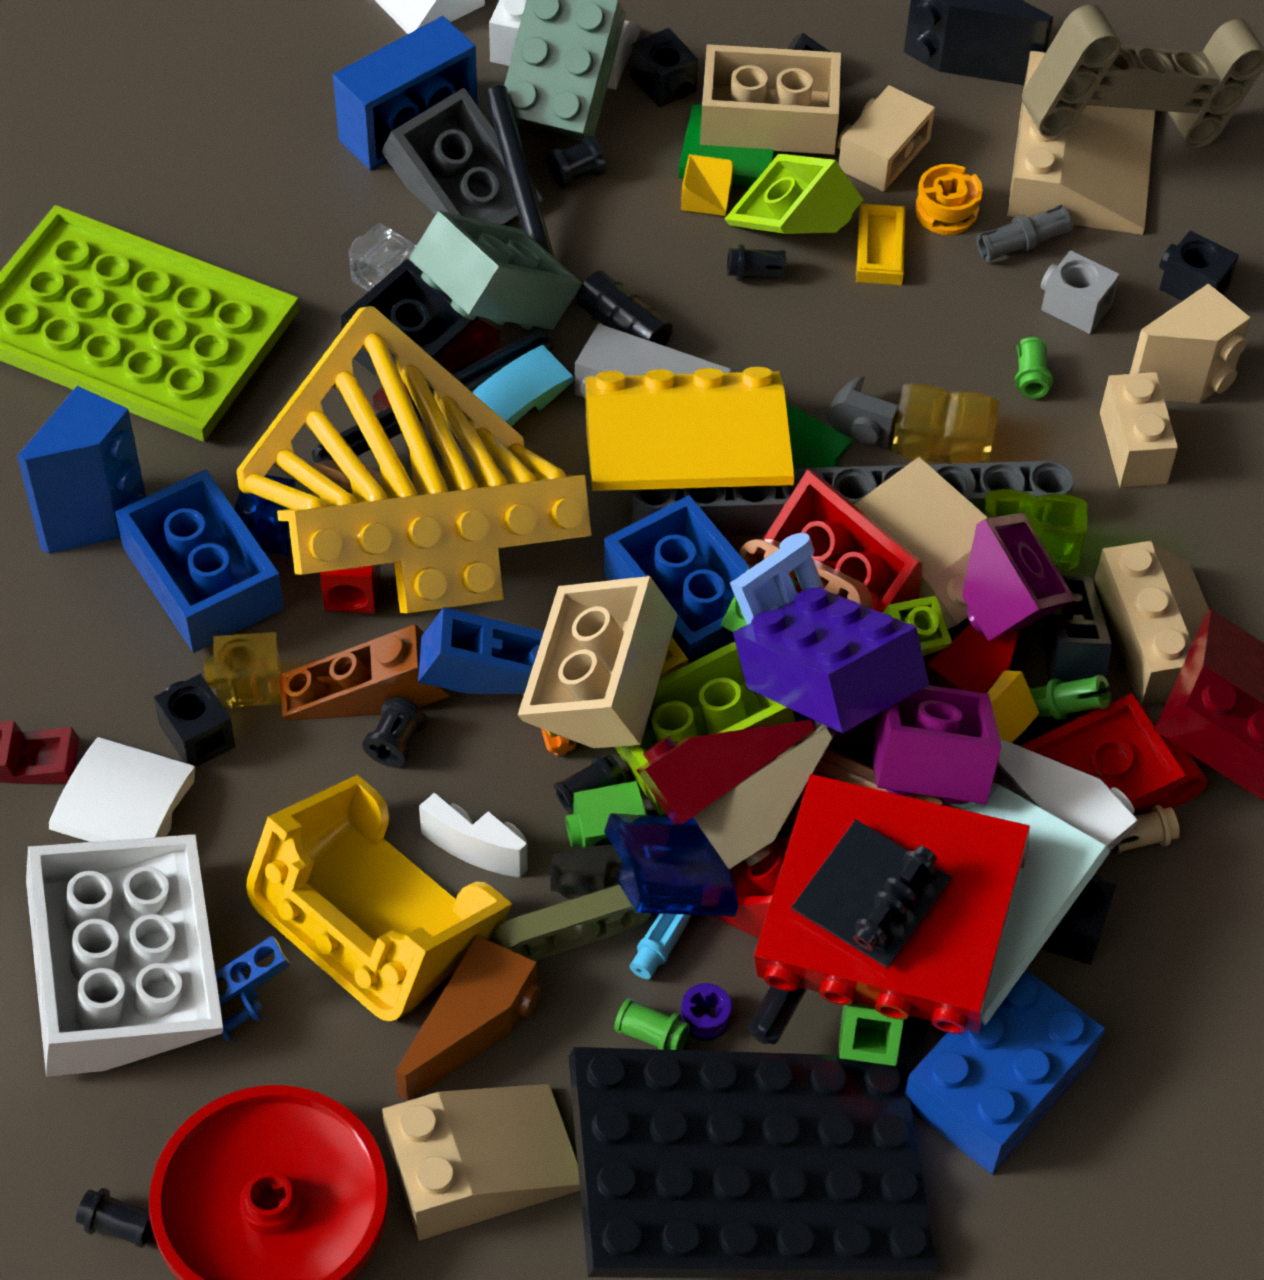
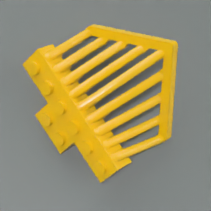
M373 306L362 307L355 312L237 469L238 486L243 493L254 494L289 508L287 510H278L277 513L278 521H289L295 574L303 575L394 562L400 613L408 614L442 609L443 607L450 608L504 600L498 548L591 536L585 475H565L562 469L525 448L523 437ZM361 347L370 354L410 450L413 483L361 386L353 375L352 359ZM391 353L395 355L396 364H395V362H394V359H393ZM405 385L407 386L411 394V397L442 458L444 478L437 464L435 456L432 452V449L429 445V442L426 438L421 423L418 419V416L415 412L410 397L407 393ZM332 386L335 390L341 392L380 466L382 488L323 413L321 401ZM429 386L434 389V396H433V394H432V392H431ZM303 425L306 429L312 430L349 479L353 495L294 453L291 440ZM452 432L454 433L455 437L461 444L467 456L473 463V475L454 439ZM274 464L278 469L287 472L320 498L264 476Z

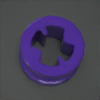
M709 983L697 984L688 989L682 999L681 1015L682 1021L690 1024L689 1035L703 1041L715 1040L722 1036L729 1027L732 1008L730 997L725 990ZM699 1005L703 1009H708L712 1005L715 1006V1019L707 1014L697 1018L696 1006Z

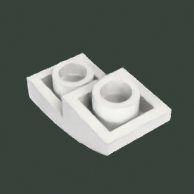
M433 793L419 805L421 834L446 852L469 864L502 875L521 878L528 871L527 841L521 831L512 823L505 822L503 824L488 811L473 824L470 816L462 807L455 803L449 805L436 793Z

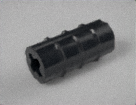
M601 270L594 272L583 282L576 296L577 305L588 312L593 320L599 321L610 328L666 346L672 335V324L660 316L655 308H650L642 302L638 295H633L624 288L623 283L615 281Z

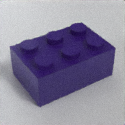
M823 588L803 590L795 596V600L776 610L757 614L753 617L750 624L733 632L747 689L841 733L850 730L929 686L919 636L915 626L826 591Z

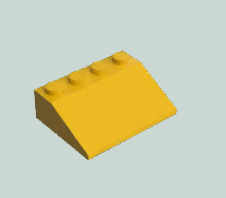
M749 367L743 372L723 373L715 368H702L696 370L694 374H674L669 370L656 369L646 372L645 375L625 376L624 373L619 371H603L596 376L585 377L586 436L592 491L794 485L785 390L779 371H772L765 367Z

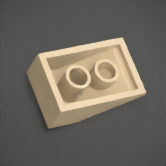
M918 457L854 503V505L923 562L919 599L936 595L947 629L968 617L967 610L969 608L962 594L976 525L988 517L924 460Z
M550 1084L441 1091L382 1109L386 1141L418 1241L580 1191L578 1162Z

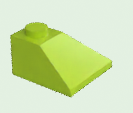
M778 153L725 217V221L730 226L782 234L837 233L840 228L844 227L851 220L852 213L864 199L836 160Z

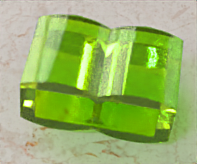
M1012 489L994 490L986 493L982 512L985 516L992 518L1024 513L1058 570H1067L1078 566L1087 533V501L1066 494H1047L1035 497L1029 493Z

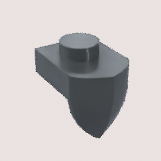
M859 376L848 382L836 394L826 413L828 420L835 430L844 435L854 438L861 443L872 444L888 450L895 434L899 405L861 393L865 377Z

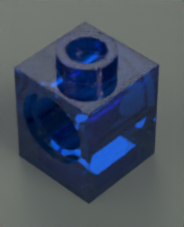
M264 476L296 489L295 479ZM240 490L234 510L264 552L288 555L291 547L289 521H278L277 511L289 508L254 494H245Z

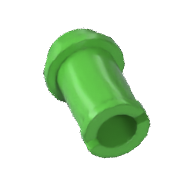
M1027 337L1020 341V345L1017 344L1016 346L1019 372L1015 376V387L1024 397L1038 399L1048 393L1053 384V374L1047 369L1046 342L1038 337Z
M627 998L619 1009L614 1030L617 1033L626 1034L661 1050H683L689 1036L690 1024L682 1021V1015L675 1012L668 1016Z

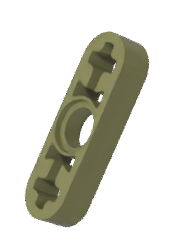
M633 882L623 883L512 918L496 928L492 934V939L494 943L537 961L633 930L649 919L652 910L641 885Z

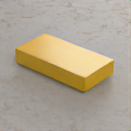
M860 203L856 282L902 285L904 275L905 206Z

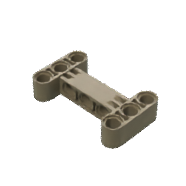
M1093 4L1084 5L1070 13L1025 87L1022 94V102L1040 134L1047 138L1058 137L1068 132L1075 125L1086 105L1168 111L1169 116L1186 144L1192 148H1201L1209 145L1221 134L1263 71L1264 48L1249 24L1242 19H1233L1221 25L1214 32L1202 52L1121 45L1118 36L1100 7Z

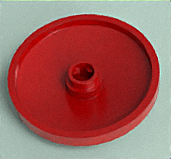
M264 1085L245 1088L224 1095L199 1109L177 1129L164 1147L155 1166L149 1192V1214L155 1240L164 1262L178 1280H353L367 1264L379 1244L385 1228L389 1203L385 1164L374 1137L363 1122L336 1100L313 1090L289 1085Z

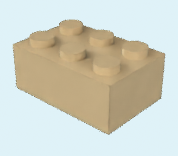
M707 44L700 145L835 155L839 119L841 53Z

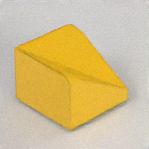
M689 154L682 184L681 210L726 216L733 181V161Z

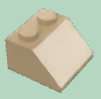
M1207 284L1141 329L1130 374L1157 372L1165 401L1201 403L1215 392L1221 394L1232 385L1237 377L1235 368L1239 355L1247 344L1245 336L1251 317L1210 284Z

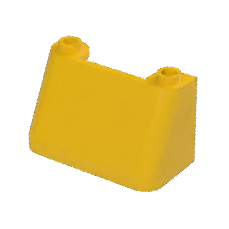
M357 774L268 816L247 877L246 889L252 906L265 920L375 1016L384 1021H393L412 1011L456 971L477 935L489 940L496 928L505 922L512 903L492 886L478 881L463 887L455 899L384 839L389 822L387 803L376 789Z

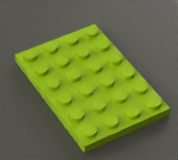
M54 205L0 271V361L72 390L79 386L129 409V412L205 442L300 311L299 298Z

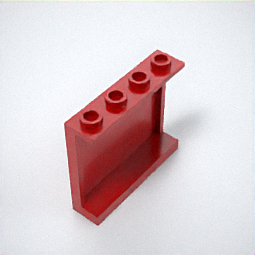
M810 774L754 953L757 977L764 978L765 983L783 991H795L799 987L819 992L823 999L838 1005H851L855 1001L874 1006L877 1012L889 1018L903 1020L907 1019L910 1015L929 1020L934 1027L948 1033L962 1034L965 1030L980 1033L982 1009L1019 871L1020 868L1024 869L1029 850L1030 825ZM855 819L908 851H915L919 845L928 848L937 857L933 866L952 877V880L888 969L791 909L792 905Z

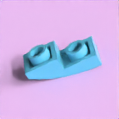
M541 345L503 367L472 391V393L506 423L513 426L534 406L540 412L566 389L575 378L544 345Z

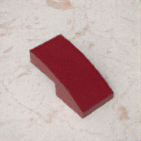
M15 721L0 722V782L13 784L68 783L75 769L79 736L72 727L22 732Z

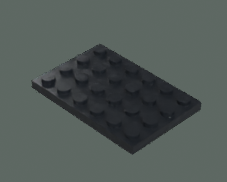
M573 1047L568 1058L588 1277L931 1280L938 1272L910 1099L905 1095L907 1078L903 1057L897 1058L896 1066L840 1059L839 1055Z

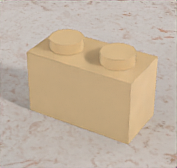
M888 85L877 99L871 98L867 102L860 118L853 125L848 124L842 130L837 142V148L840 150L839 166L844 173L885 192L930 140L935 107Z
M1157 372L1109 375L1100 409V416L1119 488L1168 484L1178 446Z

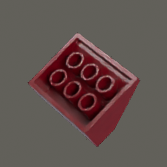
M1210 609L1205 614L1154 731L1263 801L1264 643Z

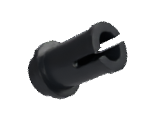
M738 244V248H729L727 276H735L737 281H742L743 276L784 279L785 270L782 267L786 266L785 250L745 249L744 244Z
M609 754L604 758L596 755L592 758L591 765L561 782H556L553 787L557 791L556 796L563 808L569 814H572L574 792L622 784L625 782V777L621 767L612 755Z
M101 1188L98 1192L89 1189L84 1194L76 1214V1223L84 1225L85 1233L91 1235L97 1230L131 1242L140 1248L146 1245L153 1231L149 1210L147 1211L110 1197V1191L106 1188Z

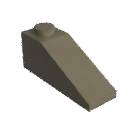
M821 724L814 731L693 816L728 869H731L743 860H745L748 866H752L776 849L772 842L784 826L807 785L809 775L814 773L837 733L836 730Z

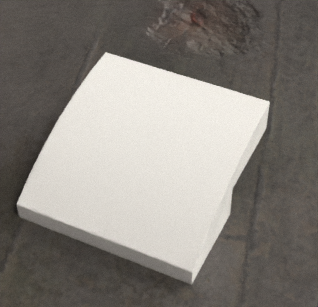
M97 737L80 760L66 784L49 820V830L89 842L166 837L171 830L173 810L194 784L195 766Z

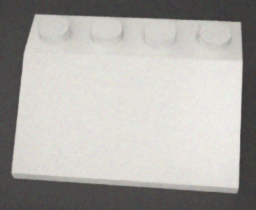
M195 834L28 846L26 886L46 1077L106 1071L222 1034L223 1023Z

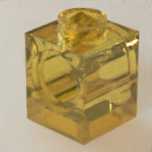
M276 632L213 636L214 657L204 658L205 681L210 688L216 689L217 698L224 708L282 704L281 661ZM247 669L246 671H243V672H237V671H239V670Z

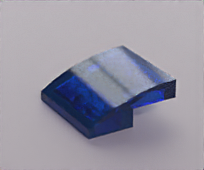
M610 813L604 832L623 861L617 882L637 913L736 916L738 902L731 871L694 818L689 819L684 824H673L668 816Z

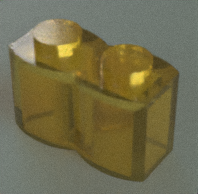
M903 385L892 452L912 461L920 457L922 460L940 459L949 464L989 463L1000 401L991 396L975 392L950 393L945 389L932 385Z

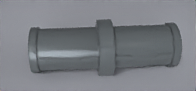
M1062 204L1029 217L1024 214L1014 217L1010 224L985 233H979L976 237L978 251L986 262L1018 250L1028 252L1035 249L1037 243L1070 233L1072 231L1071 217L1066 207H1063Z

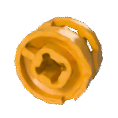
M940 164L929 168L922 174L918 185L915 212L920 224L929 231L940 235H958L967 232L975 225L979 215V203L982 198V183L976 174L972 176L965 172L966 167L956 164Z

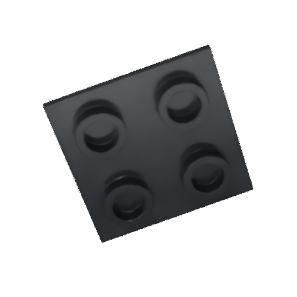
M855 819L792 905L791 909L888 969L952 880V877L933 866L937 857L928 848L919 845L915 851H908Z

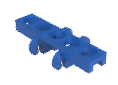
M273 936L240 957H234L229 961V964L215 972L216 981L225 980L227 982L225 994L219 997L220 1006L237 995L240 996L245 1005V1008L226 1020L222 1016L223 1032L216 1035V1037L222 1035L229 1042L232 1040L230 1031L251 1017L258 1023L262 1021L259 1010L263 1007L259 1001L253 1002V1000L259 997L255 988L291 966L289 960L284 956L279 942ZM275 952V959L271 965L267 967L258 966L257 962ZM251 967V974L248 977L243 971ZM233 974L239 983L234 982Z

